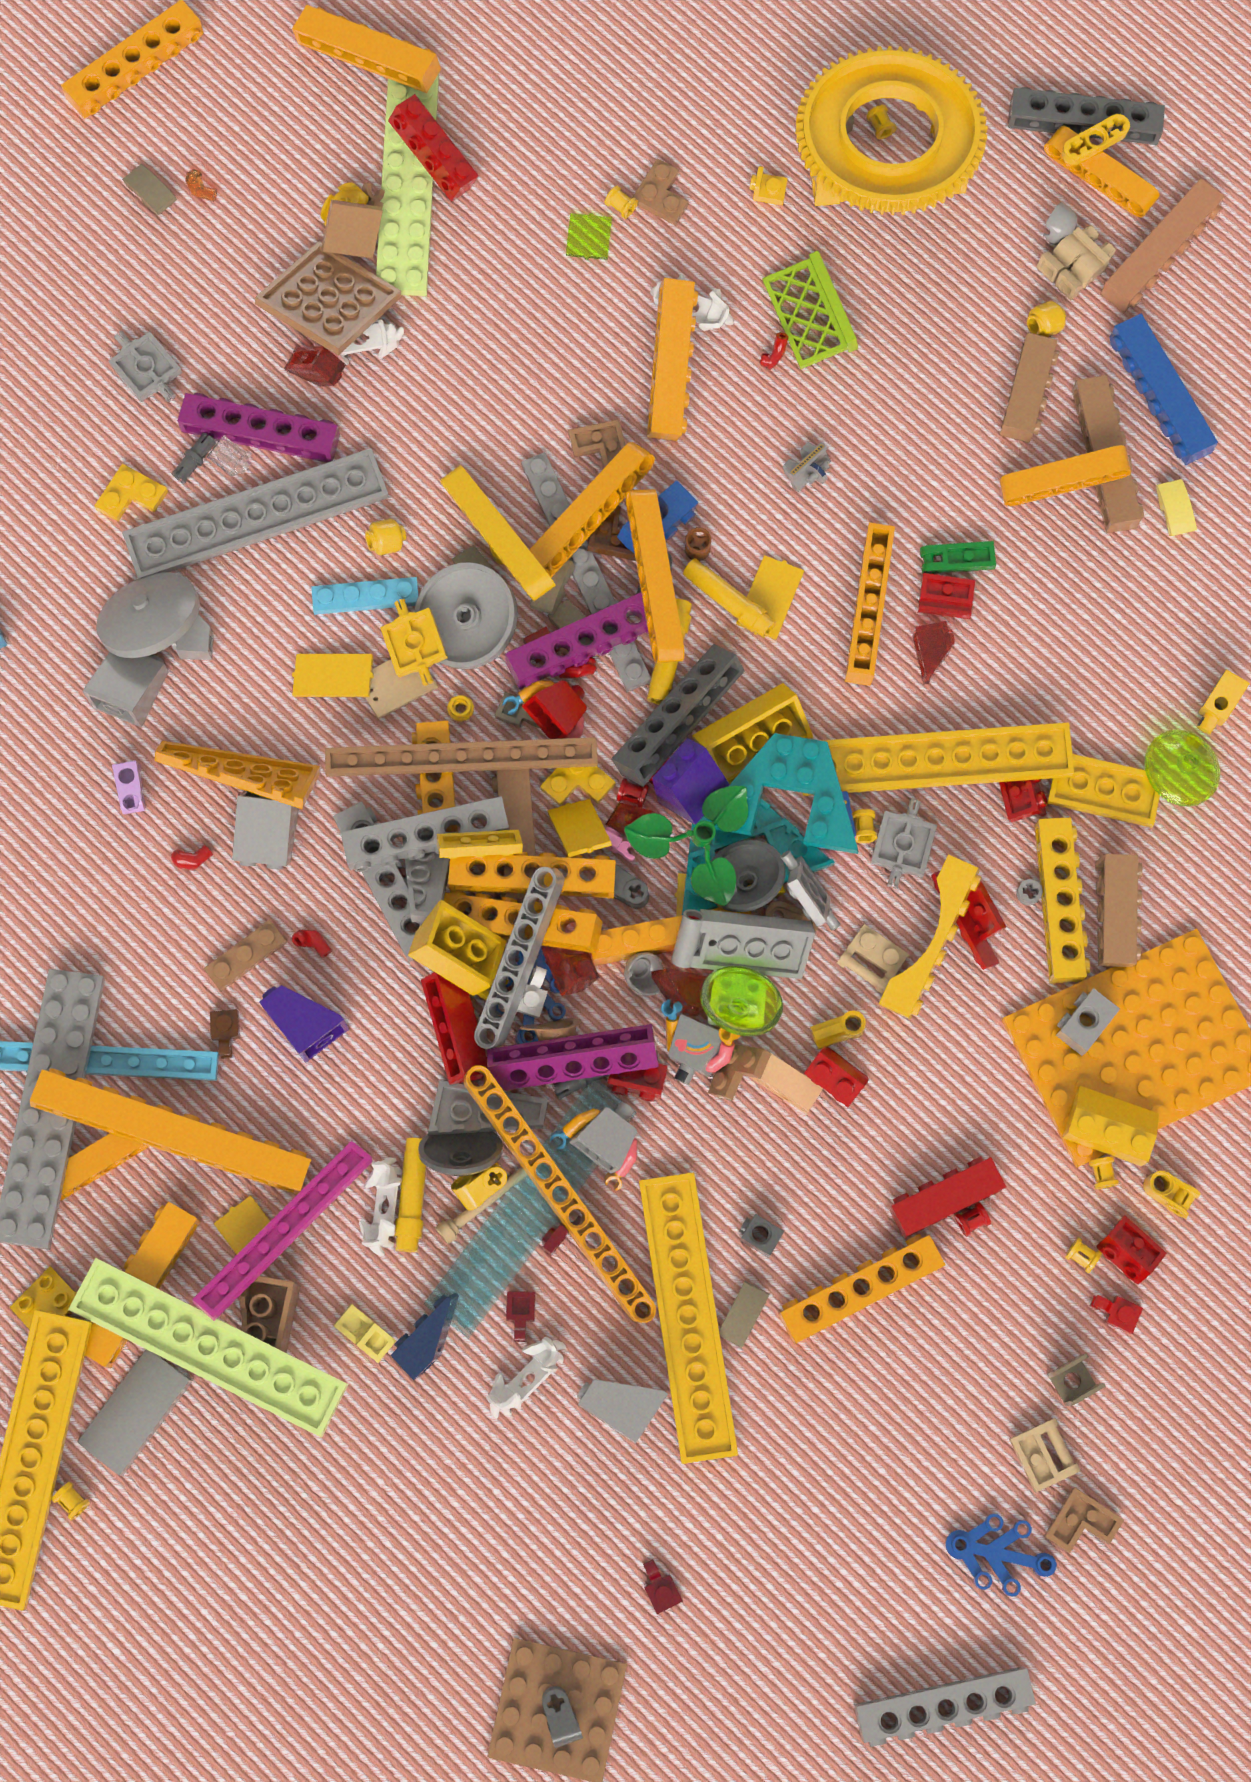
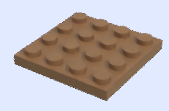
M318 241L255 297V305L336 355H340L401 298V290L341 254L323 252L321 248L322 242Z
M513 1638L487 1758L590 1782H602L627 1663ZM552 1686H558L565 1690L583 1736L580 1740L556 1749L548 1729V1721L542 1705L543 1693ZM552 1694L551 1701L547 1704L553 1705L556 1709L560 1707V1701L564 1699L563 1697L558 1698L556 1694Z

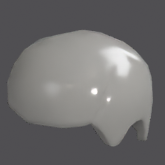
M1062 202L1055 207L1046 222V226L1050 231V234H1043L1046 241L1050 244L1058 245L1062 239L1072 234L1076 229V213Z
M645 951L636 953L626 962L624 978L632 990L644 996L657 994L664 988L668 973L662 965V960L657 955Z

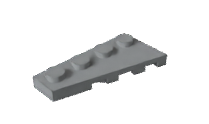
M424 831L419 835V839L428 841L434 834L431 831ZM402 837V838H403V845H405L407 839H405L404 837ZM435 851L425 853L424 857L410 860L409 857L405 858L411 922L423 923L438 901H444L450 859L440 858L439 854Z
M439 1080L428 1135L496 1131L464 1084L449 1085L448 1081ZM505 1092L530 1129H543L548 1099ZM489 1095L487 1097V1105L490 1109L497 1110L500 1108L501 1101L496 1095ZM505 1118L503 1121L504 1130H516V1121L512 1118Z

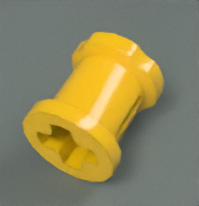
M884 104L875 106L866 115L867 120L872 122L876 130L875 136L877 139H885L897 130V126L894 122H891L887 114L888 109Z
M616 185L606 196L604 204L608 207H614L621 213V217L627 219L635 211L638 200L636 198L631 199L621 191L622 188Z
M859 809L852 812L853 821L855 822L856 842L871 843L877 840V832L874 831L873 822L875 811Z
M1114 1157L1098 1158L1089 1162V1165L1094 1170L1096 1179L1095 1189H1105L1119 1185V1180L1115 1179L1112 1166Z
M1077 1237L1067 1251L1065 1258L1068 1260L1073 1259L1085 1268V1272L1090 1273L1099 1261L1102 1252L1099 1250L1094 1251L1082 1243V1238ZM1079 1251L1082 1252L1083 1254H1085V1255L1088 1256L1089 1258L1086 1259L1085 1257H1083L1082 1255H1080L1078 1252H1079Z
M68 1482L54 1494L52 1501L54 1503L58 1502L69 1514L68 1518L72 1521L89 1506L90 1501L88 1499L84 1500L74 1490V1484Z

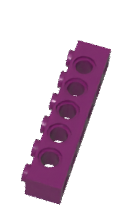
M185 393L177 420L181 432L201 436L204 432L213 439L326 463L334 460L340 438L338 425L329 420L322 419L316 421L302 414H295L293 416L284 414L278 409H259L256 405L249 403L240 405L226 398L212 399L202 393H194V395ZM207 413H215L211 418H204ZM233 418L240 419L239 422L235 424L229 423V421ZM259 423L266 424L261 429L254 428ZM287 428L291 430L287 434L279 433L282 429ZM308 434L316 435L311 440L304 439Z
M640 592L505 653V663L518 688L528 687L532 683L548 676L551 678L557 677L572 665H575V667L587 663L592 656L597 654L599 656L606 655L613 650L614 646L621 643L623 645L630 644L637 639V636L645 632L648 634L642 593ZM629 616H637L640 622L631 623L627 618ZM610 626L615 628L617 632L607 634L603 629ZM583 637H588L593 642L589 645H583L579 640ZM564 648L569 653L565 656H559L555 653V650ZM541 659L545 664L541 667H535L531 664V661Z
M652 1024L487 1049L488 1070L503 1091L659 1067Z

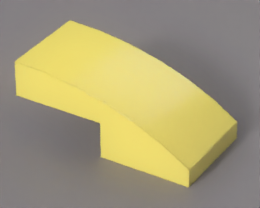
M1178 479L1157 484L1156 489L1160 510H1164L1169 536L1196 531L1197 527L1191 502L1183 480Z
M350 1304L333 1324L336 1329L377 1363L380 1362L396 1342L393 1337L353 1304Z

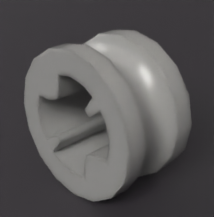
M1024 880L1017 889V899L1024 905H1034L1041 898L1043 889L1036 880ZM1027 886L1031 887V891H1036L1032 899L1028 898V894H1023Z

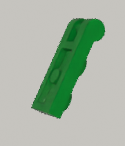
M994 541L926 545L920 547V557L924 561V564L921 566L922 574L992 570L996 568ZM934 556H941V562H934Z

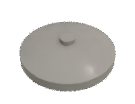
M470 562L450 565L432 576L421 590L414 611L419 612L426 608L432 610L448 658L440 661V663L455 669H474L496 659L512 640L518 619L516 598L507 581L489 567Z
M155 573L139 580L136 579L119 589L103 606L96 625L98 637L110 653L119 657L139 658L160 652L178 641L195 622L200 608L198 593L187 578L176 573Z

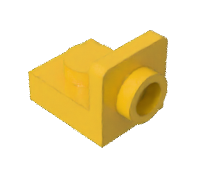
M759 166L757 175L752 174L750 190H754L753 200L783 206L788 178L763 174L764 167Z

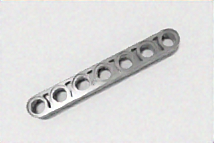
M541 867L532 876L475 1031V1041L481 1048L500 1047L507 1039L564 885V876L557 868ZM548 872L553 877V882L549 887L544 884V877ZM537 899H541L543 902V909L540 913H537L534 908ZM528 925H531L534 931L530 939L525 936V928ZM518 951H521L524 956L521 965H518L515 961V955ZM508 977H511L514 981V988L511 991L505 985ZM499 1003L505 1009L502 1017L496 1013V1006ZM489 1029H492L495 1033V1039L492 1043L488 1041L486 1036Z

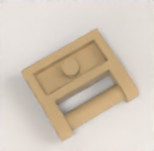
M864 924L837 964L842 968L846 966L874 985L876 991L883 994L889 980L897 974L909 954ZM853 954H858L886 973V975L882 979L853 959Z
M1052 1418L1009 1439L1034 1493L1081 1471L1078 1464L1073 1462L1057 1429L1059 1424L1056 1418ZM1047 1432L1064 1467L1060 1471H1057L1040 1436Z

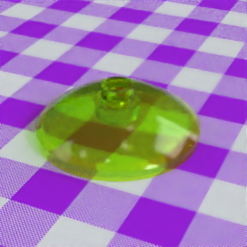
M1169 730L1157 736L1146 750L1144 764L1147 778L1155 791L1165 800L1179 806H1196L1208 800L1217 790L1220 782L1218 759L1208 743L1198 735L1185 730Z
M727 966L719 968L706 978L701 989V1003L708 1017L722 1029L736 1035L757 1036L767 1033L777 1025L783 1012V1001L777 987L766 976L747 967Z

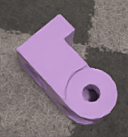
M130 761L112 765L123 815L145 811L140 764L137 761Z

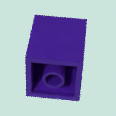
M689 738L681 744L652 778L658 803L695 825L704 816L702 806L705 799L711 793L730 786L708 750Z
M282 985L278 988L272 987L262 995L263 999L259 1001L265 1012L305 1063L349 1030L341 1015Z

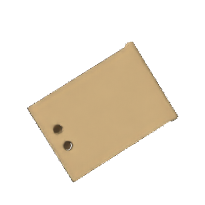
M390 659L372 669L374 678L371 679L370 697H365L376 717L380 719L423 695L438 689V685L433 679L434 682L432 684L428 682L429 685L423 686L419 672H413L399 678Z

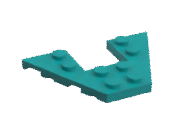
M774 733L730 784V786H745L747 788L748 817L745 824L739 830L732 833L752 836L765 786L814 795L804 837V845L858 854V847L828 742ZM704 816L700 819V821L705 820V821L712 822L711 820H708V819L705 818ZM716 824L715 829L720 830Z
M762 798L752 836L716 830L715 837L710 843V860L716 855L715 852L733 843L764 835L767 844L773 846L780 855L786 851H791L795 859L802 856L813 873L833 866L835 863L832 858L827 857L817 847L804 845V836L786 818H782ZM692 823L691 831H693V829H694V827H695V824H693V823ZM691 837L682 915L685 910H697L700 912V909L712 910L719 907L715 903L698 896L692 888L691 875L694 868L699 864H706L704 847L696 846L692 842ZM785 864L786 875L784 883H787L790 872Z

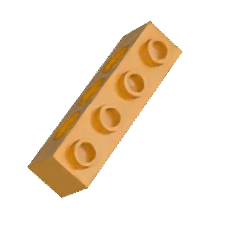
M448 720L416 723V732H412V744L451 743ZM453 772L439 773L441 778L436 782L427 780L431 773H416L420 774V783L415 784L417 800H422V809L417 810L418 815L456 807ZM439 798L443 801V804L438 808H432L429 806L430 801ZM450 825L447 827L446 832L458 831L457 825Z

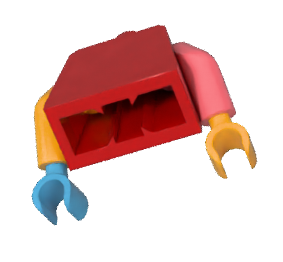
M539 680L519 691L518 696H509L504 699L502 706L507 702L515 704V708L507 713L509 715L516 713L519 704L524 702L525 704L522 705V708L549 739L580 738L583 734L585 721L583 714L586 712L587 706L581 700L584 698L585 692L579 685L570 687L564 680L557 683Z

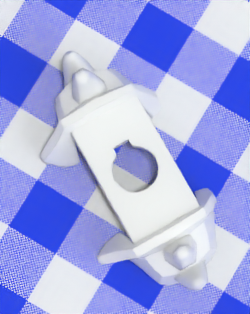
M681 274L678 280H685L684 275ZM658 282L657 286L650 290V294L653 296L654 303L657 306L661 282ZM714 289L710 292L709 296L713 300L698 295L699 310L692 314V316L696 317V323H699L701 330L707 331L711 328H720L723 324H734V319L729 313V306L721 300L720 289Z
M379 318L363 332V334L369 336V339L364 344L356 345L351 343L340 355H336L318 343H315L314 347L324 356L325 360L345 365L349 364V360L345 357L346 354L372 349H380L378 357L383 358L399 347V341L403 337L404 328L395 329L393 324H384L383 320Z
M392 1157L385 1158L381 1162L372 1163L373 1170L367 1178L364 1188L367 1189L373 1186L377 1188L373 1223L369 1225L363 1220L359 1222L364 1239L362 1245L369 1247L372 1252L379 1256L385 1255L382 1247L390 1248L395 1245L388 1238L395 1235L396 1225H394L397 1191L398 1186L402 1182V1178L397 1176L402 1175V1170L392 1166L397 1161L396 1158ZM387 1196V1199L389 1201L388 1211L385 1214H383L382 1203L384 1202Z
M544 1337L538 1343L524 1346L522 1351L533 1355V1359L506 1385L501 1373L495 1376L492 1390L486 1397L490 1403L492 1416L497 1419L500 1410L506 1416L512 1415L511 1408L519 1410L521 1404L552 1372L558 1370L556 1362H564L563 1355L558 1350L566 1349V1345L563 1342ZM528 1374H535L532 1384L521 1388L523 1379Z

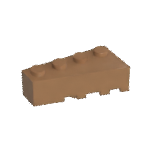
M1105 853L1095 862V871H1101L1096 882V893L1102 897V901L1098 902L1096 909L1097 920L1099 923H1102V928H1098L1097 931L1098 966L1132 967L1141 958V945L1137 944V933L1141 932L1142 920L1141 917H1137L1138 906H1141L1142 891L1138 890V879L1142 877L1143 867L1142 863L1138 862V855Z
M259 1276L240 1297L241 1331L287 1353L301 1285L291 1281Z

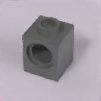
M757 1214L754 1215L752 1220L747 1217L738 1231L743 1234L740 1239L741 1242L767 1258L770 1257L784 1233L782 1229ZM757 1227L763 1228L767 1232V1239L763 1242L754 1240L752 1237L753 1229Z

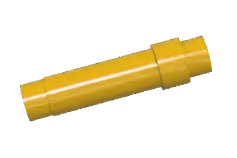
M696 558L687 564L683 571V576L736 617L741 625L750 632L755 631L762 638L767 637L776 625V621L768 615L767 610L757 602L749 600Z
M676 598L684 642L685 634L688 633L692 618L690 616L692 603ZM678 662L655 663L649 684L647 701L660 705L672 690Z
M406 1138L398 1218L395 1219L394 1236L396 1237V1251L418 1252L419 1239L422 1238V1209L427 1167L420 1160L418 1146L422 1138Z

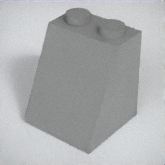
M109 652L85 686L83 693L94 709L142 728L168 674V670L163 663L164 660L153 654L139 658H124Z
M245 790L237 796L232 860L240 861L242 866H256V863L267 864V868L280 870L283 869V866H287L291 862L299 808Z
M594 1379L591 1384L585 1382L577 1398L580 1399L578 1405L636 1444L668 1393L663 1390Z

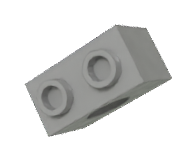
M1094 988L1088 994L1083 991L1073 1004L1077 1007L1072 1015L1066 1013L1057 1024L1061 1029L1056 1036L1081 1056L1089 1050L1120 1010L1119 1007ZM1085 1014L1089 1016L1092 1025L1089 1027L1082 1025L1079 1019L1080 1015Z

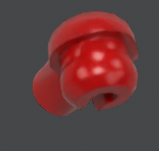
M779 332L776 334L771 355L763 353L761 356L760 365L762 367H768V369L775 368L785 354L789 338L786 333Z
M590 657L589 661L581 666L575 667V665L566 668L565 672L559 675V678L570 679L593 675L597 670L595 666L596 659Z
M204 844L195 853L183 852L179 849L175 850L171 854V860L180 869L195 870L207 861L213 853Z
M302 929L292 935V942L295 946L314 948L321 958L328 956L332 952L328 943L320 932L316 930Z

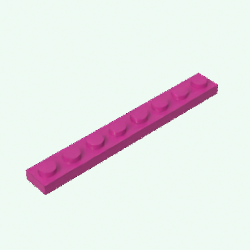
M351 1141L192 1299L193 1303L215 1321L373 1162L372 1157Z

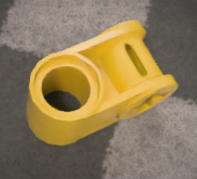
M496 1162L493 1166L482 1172L468 1176H459L452 1183L451 1190L467 1210H474L506 1184L507 1174Z
M1166 1171L1152 1173L1143 1182L1144 1191L1148 1196L1182 1218L1188 1217V1209L1194 1199L1199 1198L1201 1195L1197 1189ZM1156 1177L1160 1178L1164 1183L1162 1192L1154 1187V1179Z

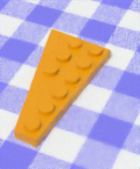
M161 741L155 751L156 762L303 809L320 773V766L168 741Z

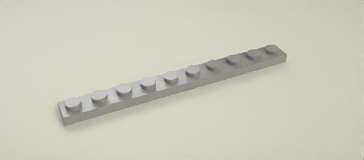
M544 452L522 461L521 466L549 526H551L570 504ZM585 541L568 560L574 563L575 570L572 576L590 614H594L616 603L593 553L587 551L588 543ZM610 626L603 629L607 634L617 632L615 628ZM634 641L627 645L621 643L614 646L609 655L626 692L650 683L651 677Z

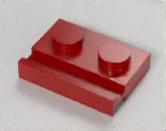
M923 573L918 612L970 619L972 616L976 580Z

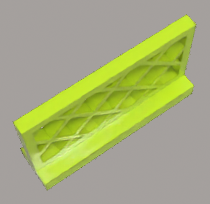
M819 251L809 254V258L762 278L783 330L789 336L788 342L800 370L848 350L850 353L858 349L857 338ZM808 268L810 276L807 283L794 279L798 271ZM777 280L788 282L783 294L772 290L770 283ZM792 284L804 288L800 299L787 295ZM808 290L819 294L820 297L816 305L804 301ZM785 300L797 304L793 315L781 311ZM801 306L814 310L809 322L797 318ZM818 312L828 315L829 321L826 328L813 323ZM794 322L807 326L802 338L791 334L790 330ZM811 328L823 332L818 344L806 340ZM827 334L837 337L840 345L828 348L823 346ZM803 344L816 348L812 357L802 360L800 351Z

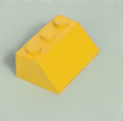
M440 900L416 931L408 956L475 996L492 987L507 941L450 904Z
M1079 1085L1062 1138L1143 1166L1149 1162L1157 1137L1159 1113Z

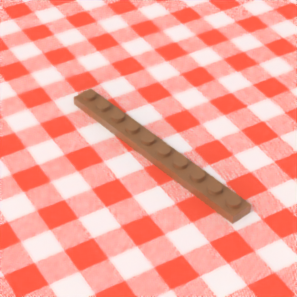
M597 737L325 748L326 777L598 766Z

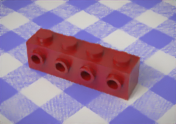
M416 94L396 105L388 122L448 199L452 202L469 191L479 175Z
M436 972L421 979L449 1085L464 1083V1076L470 1068L483 1066L488 1069L485 1049L477 1045L474 1037L478 1023L470 995ZM473 1072L470 1076V1081H476L484 1076L479 1072Z
M980 1156L968 1162L969 1168L961 1172L955 1168L943 1174L944 1180L935 1185L931 1180L917 1187L919 1192L910 1197L906 1192L894 1198V1205L889 1208V1211L903 1239L1004 1190L1007 1186L992 1157L984 1160Z

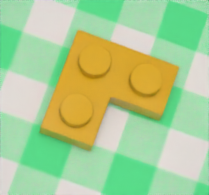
M122 463L94 506L96 510L119 522L132 501L155 513L167 495L168 489Z
M598 766L556 768L540 786V790L559 806L577 788H580L599 804L616 785V782Z

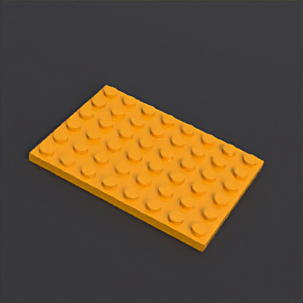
M1194 929L1142 953L1140 960H1137V964L1132 967L1114 966L1001 1019L1076 1168L1106 1155L1103 1152L1062 1138L1079 1085L1159 1113L1158 1130L1251 1086V1030L1198 929ZM1094 988L1119 1007L1120 1010L1089 1050L1081 1056L1056 1036L1061 1029L1057 1024L1066 1013L1070 1015L1074 1013L1077 1007L1073 1004L1083 991L1088 994ZM1085 1014L1080 1015L1079 1019L1082 1025L1087 1027L1092 1025L1089 1016Z

